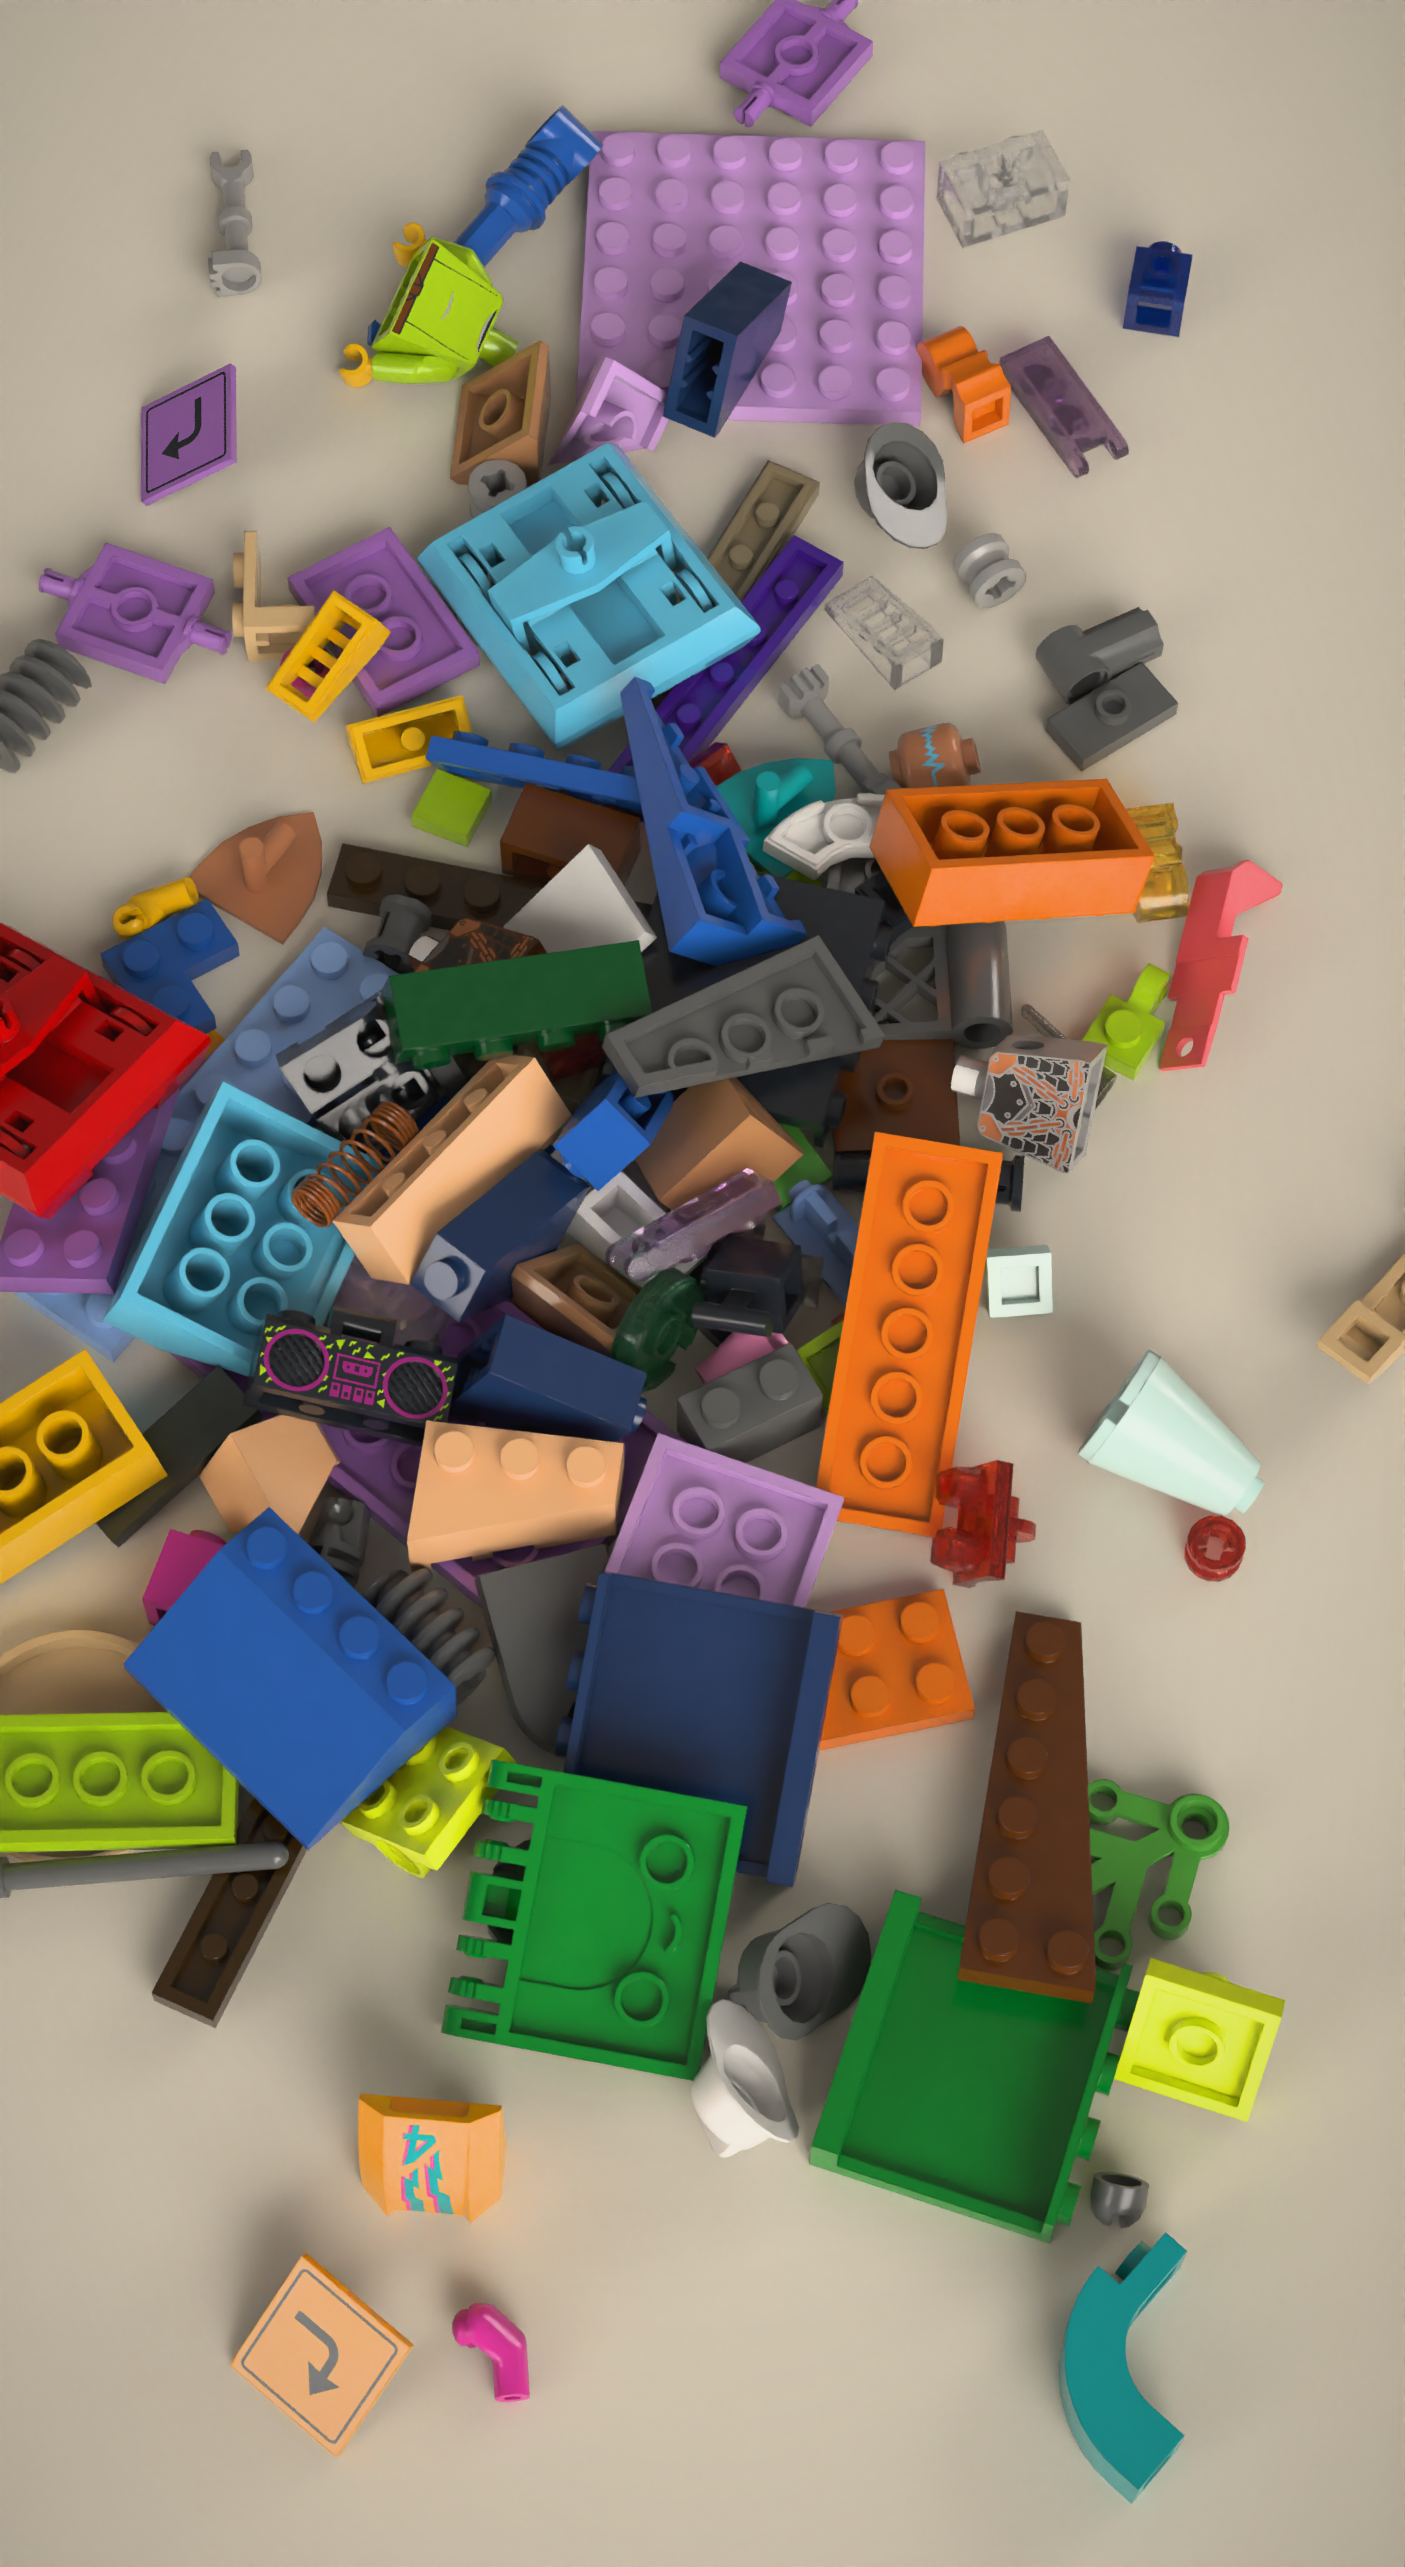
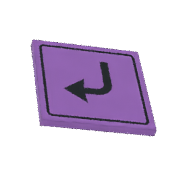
M231 363L142 407L141 502L145 505L156 502L237 462L236 367Z

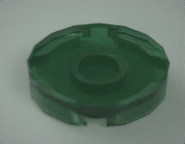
M674 1267L660 1271L640 1290L620 1322L611 1348L610 1358L647 1373L642 1393L657 1388L672 1375L677 1364L670 1361V1359L675 1354L678 1346L684 1350H687L689 1345L691 1346L699 1328L692 1324V1310L696 1301L705 1300L704 1295L701 1293L700 1285L694 1282L697 1281L695 1278Z

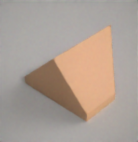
M279 1415L230 1433L199 1477L229 1531L239 1533L270 1507L299 1534L333 1467L341 1463L319 1423Z

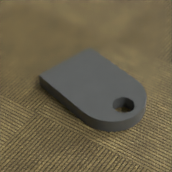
M605 1544L478 1575L474 1580L513 1717L522 1732L534 1744L555 1754L562 1716L568 1717L570 1708L576 1704L578 1691L567 1689L568 1673L574 1650L585 1651L590 1626L589 1624L579 1623L581 1601L586 1583L597 1584L599 1573L606 1569L609 1557Z

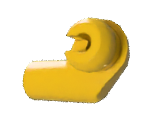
M186 876L135 894L126 904L115 910L112 916L114 931L118 933V936L123 941H126L165 921L169 915L198 904L199 894L195 883L190 877Z

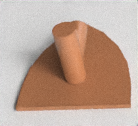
M314 812L276 817L247 827L222 842L189 876L195 883L199 897L204 900L208 899L211 904L283 945L300 924L314 901L322 874V840Z

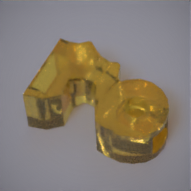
M1174 803L1127 808V812L1155 855L1135 913H1133L1136 922L1145 923L1187 917L1189 910L1188 882L1186 871L1182 864V847L1176 843L1175 834L1178 829V818L1175 813Z

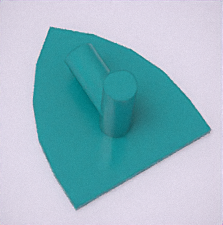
M794 758L766 762L738 772L716 786L750 840L745 848L748 858L767 874L786 878L795 870L763 852L764 840L780 822L795 811L819 800L823 801V803L834 801L836 786L833 760Z

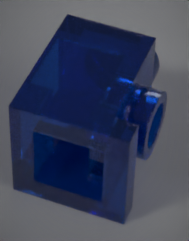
M1167 241L1155 242L1149 248L1136 247L1123 329L1179 337L1193 254L1181 253L1178 246ZM1139 302L1172 306V310L1140 306Z

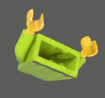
M414 222L406 224L403 227L404 237L412 245L405 246L399 242H393L392 246L397 263L407 268L371 345V348L376 350L377 353L374 357H369L367 351L361 345L356 343L349 344L343 350L346 359L361 361L362 363L357 369L347 370L342 368L338 372L342 380L353 388L367 385L372 377L377 382L399 384L446 383L451 379L460 378L471 370L478 358L495 367L514 356L518 348V341L493 327L504 299L501 293L493 288V282L475 251L434 236L426 240L425 232L419 224Z

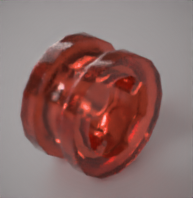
M1215 1515L1201 1518L1191 1527L1187 1536V1542L1184 1547L1185 1562L1189 1570L1203 1580L1213 1582L1226 1580L1233 1576L1241 1565L1246 1550V1538L1242 1529L1229 1518ZM1210 1537H1217L1224 1540L1222 1549L1231 1548L1232 1552L1223 1551L1220 1560H1212L1205 1557L1207 1547L1199 1549L1198 1545L1207 1546Z

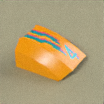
M360 2093L358 2143L362 2186L386 2215H389L393 2210L464 2215L471 2223L501 2198L507 2147L502 2105Z

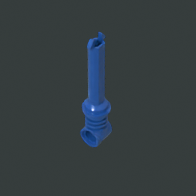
M564 105L560 106L541 125L525 144V149L518 154L517 159H514L507 169L490 175L485 184L487 190L484 195L485 207L453 242L474 250L484 268L515 232L523 233L528 230H536L543 225L546 219L545 210L548 205L555 200L564 187L591 162L603 147V144ZM376 320L372 321L368 326L367 344L370 347L381 326Z

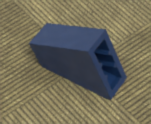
M740 261L684 315L663 417L714 438L720 433L781 332L792 285L791 281Z
M543 1149L535 1152L436 1233L410 1285L458 1322L512 1298L511 1274L516 1265L557 1250L591 1186L581 1178L571 1174L564 1165Z
M506 1314L458 1353V1367L449 1414L525 1432L617 1442L625 1435L633 1434L644 1417L647 1400L641 1397L647 1373Z

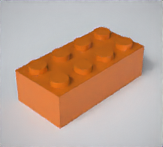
M1107 779L887 789L869 846L913 927L1135 913L1155 857Z

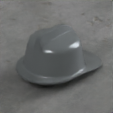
M891 422L877 428L867 441L864 459L857 468L854 480L855 494L862 509L871 518L875 519L876 524L887 535L900 544L916 549H927L937 545L946 533L948 517L944 464L936 445L923 431L908 423Z
M826 1903L810 1909L779 1930L754 1938L742 1952L738 1965L737 1983L728 1990L729 1999L733 2003L744 2005L754 2018L760 2022L767 2023L768 2027L780 2038L799 2040L809 2035L818 2026L844 2010L860 1994L870 1967L871 1948L869 1935L862 1920L847 1906Z

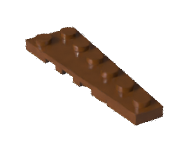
M1016 1611L957 1980L1092 2003L1096 1987L1082 1626L1081 1622Z

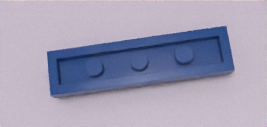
M454 731L452 739L431 736L426 759L436 768L447 773L523 789L525 783L559 792V789H562L580 800L601 806L614 805L625 811L643 814L633 766H624L622 774L601 770L602 764L600 762L580 755L568 754L565 762L545 759V752L543 750L526 744L510 743L508 751L487 747L489 743L487 739L467 732Z

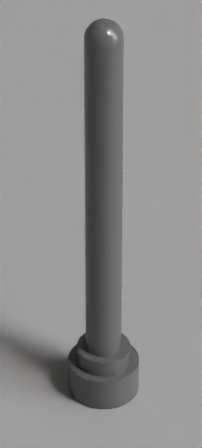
M274 1841L9 1863L7 1857H0V1898H9L12 1890L279 1869L287 1863L289 1851L283 1843Z

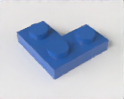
M206 899L102 952L100 955L103 968L113 983L207 1034L217 1028L215 1015L192 983V980L240 956L238 942L210 901Z

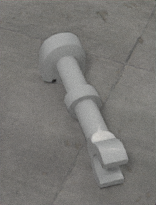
M241 150V162L237 166L226 167L221 164L219 152H212L210 156L212 181L222 189L223 209L218 215V227L220 233L225 237L226 250L212 251V258H208L211 288L216 287L217 297L244 295L256 290L262 280L260 261L257 256L248 251L247 236L252 231V216L250 211L245 208L244 192L245 187L251 183L254 177L252 157L248 150Z
M819 664L811 667V670L807 667L804 668L799 675L797 673L792 675L788 683L784 682L779 685L778 702L793 719L805 717L826 743L824 747L825 753L833 760V763H842L860 786L862 793L885 795L887 789H902L893 779L888 778L883 773H879L860 749L862 741L853 729L844 728L823 702L828 693L829 676Z

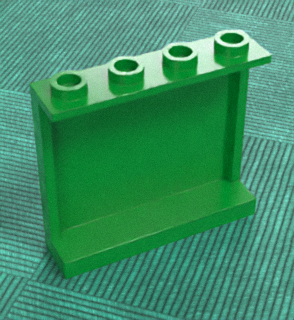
M895 1890L812 2141L809 2164L1049 2243L1055 2223L1069 2227L1081 2186L1068 2182L1075 2157L1089 2161L1101 2120L1089 2117V2110L1095 2092L1109 2096L1120 2056L1107 2052L1114 2028L1128 2032L1140 1993L1127 1988L1133 1966L1123 1963L1120 1975L1096 1968V1987L1092 2003L957 1980L965 1926L920 1912L922 1898Z

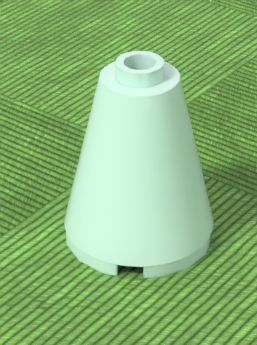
M1150 1349L1147 1350L1120 1387L1122 1388L1110 1405L1107 1404L1080 1446L1077 1455L1091 1465L1222 1517H1226L1233 1508L1244 1514L1265 1484V1481L1256 1476L1262 1464L1162 1356L1157 1355Z

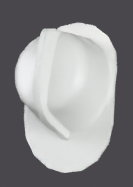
M722 1999L712 2004L706 2016L711 2055L694 2078L690 2096L714 2153L723 2158L729 2157L740 2150L751 2149L771 2137L786 2143L795 2140L798 2136L799 2126L789 2102L782 2066L776 2049L765 2029L746 2009L737 2003Z

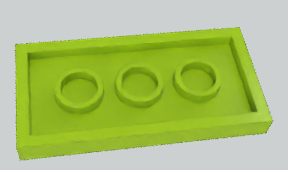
M169 1712L0 1715V1852L155 1850L237 1845L239 1782Z

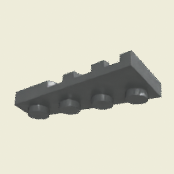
M818 935L607 1034L602 1048L634 1098L880 1048L885 1034Z

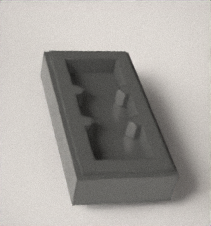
M1141 662L1049 717L1046 723V731L1082 772L1176 715L1178 702L1144 663Z

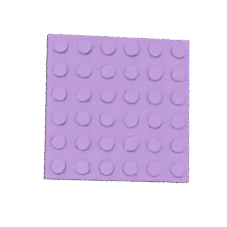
M591 131L603 144V147L589 164L576 404L597 359L603 357L617 361L668 392L684 315L741 261L792 282L781 332L727 420L886 425L891 422L920 426L922 359L916 349L917 344L922 342L925 141Z

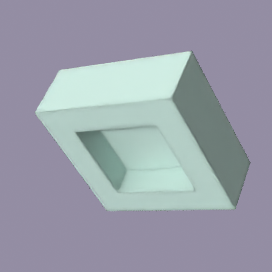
M1048 1245L987 1250L985 1287L986 1310L989 1318L1053 1313L1051 1252Z

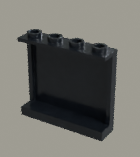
M757 872L760 877H762L763 875H768V874H764V873H759V872ZM772 875L780 888L774 900L787 920L801 921L807 934L798 944L716 967L669 952L657 891L648 919V924L657 938L641 952L652 1013L819 935L872 1015L879 987V981L871 980L876 961L886 963L894 935V926L885 924V901ZM861 1051L736 1078L778 1123L813 1131L814 1146L823 1148L829 1127L839 1129L841 1126L848 1093L839 1090L845 1071L856 1072ZM608 1056L602 1072L603 1080L616 1069ZM689 1087L671 1090V1092L678 1098Z

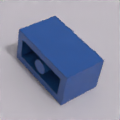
M615 1069L581 1100L553 1147L560 1153L561 1161L571 1174L582 1180H587L599 1191L651 1145L677 1097L671 1091L634 1098Z

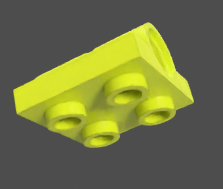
M445 1726L349 1813L341 1823L353 1836L374 1844L385 1857L399 1868L415 1877L423 1879L431 1869L438 1871L481 1814L484 1798L492 1799L499 1790L486 1786L491 1759L512 1763L517 1762L505 1748Z

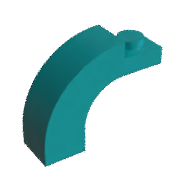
M1166 2232L1152 2248L1141 2241L1128 2254L1115 2272L1123 2280L1121 2284L1115 2281L1101 2267H1096L1077 2297L1065 2329L1060 2352V2393L1066 2419L1072 2434L1084 2456L1094 2469L1131 2504L1175 2454L1185 2436L1142 2397L1132 2381L1126 2361V2336L1130 2326L1180 2269L1187 2254V2250Z

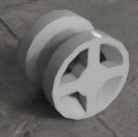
M494 459L483 462L473 470L468 483L472 519L527 488L525 474L518 465L508 460ZM500 491L496 497L490 496L492 492Z
M988 533L974 538L957 553L953 560V569L959 578L971 584L969 594L978 607L989 608L1004 603L1013 597L1026 581V573L1017 560L1009 559V546L1001 534Z

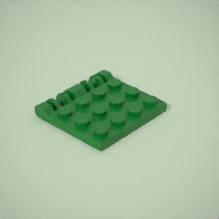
M491 1759L487 1787L539 1796L537 1808L484 1798L482 1814L489 1815L491 1819L512 1822L517 1820L533 1823L529 1850L512 1847L506 1842L486 1839L485 1841H476L473 1856L526 1866L524 1879L518 1880L470 1871L462 1920L513 1929L514 1933L512 1944L459 1934L456 1950L464 1952L466 1956L486 1959L491 1957L507 1960V1971L504 1986L483 1982L480 1978L470 1976L451 1977L448 1993L499 2003L500 2009L498 2014L486 2010L446 2004L441 2033L693 2081L701 2068L707 2035L706 2016L713 2002L748 1806Z

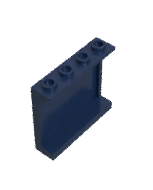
M600 1572L597 1584L586 1583L581 1601L579 1623L589 1624L590 1626L585 1651L574 1650L568 1673L567 1689L578 1691L573 1718L562 1716L557 1734L555 1756L566 1758L563 1772L748 1806L736 1872L766 1878V1883L793 1887L797 1878L843 1614L615 1572Z

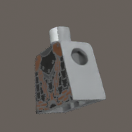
M1020 1034L1008 1035L993 1049L989 1062L961 1055L953 1071L951 1090L982 1099L977 1123V1130L982 1136L1057 1171L1068 1174L1086 1155L1108 1045L1099 1042Z

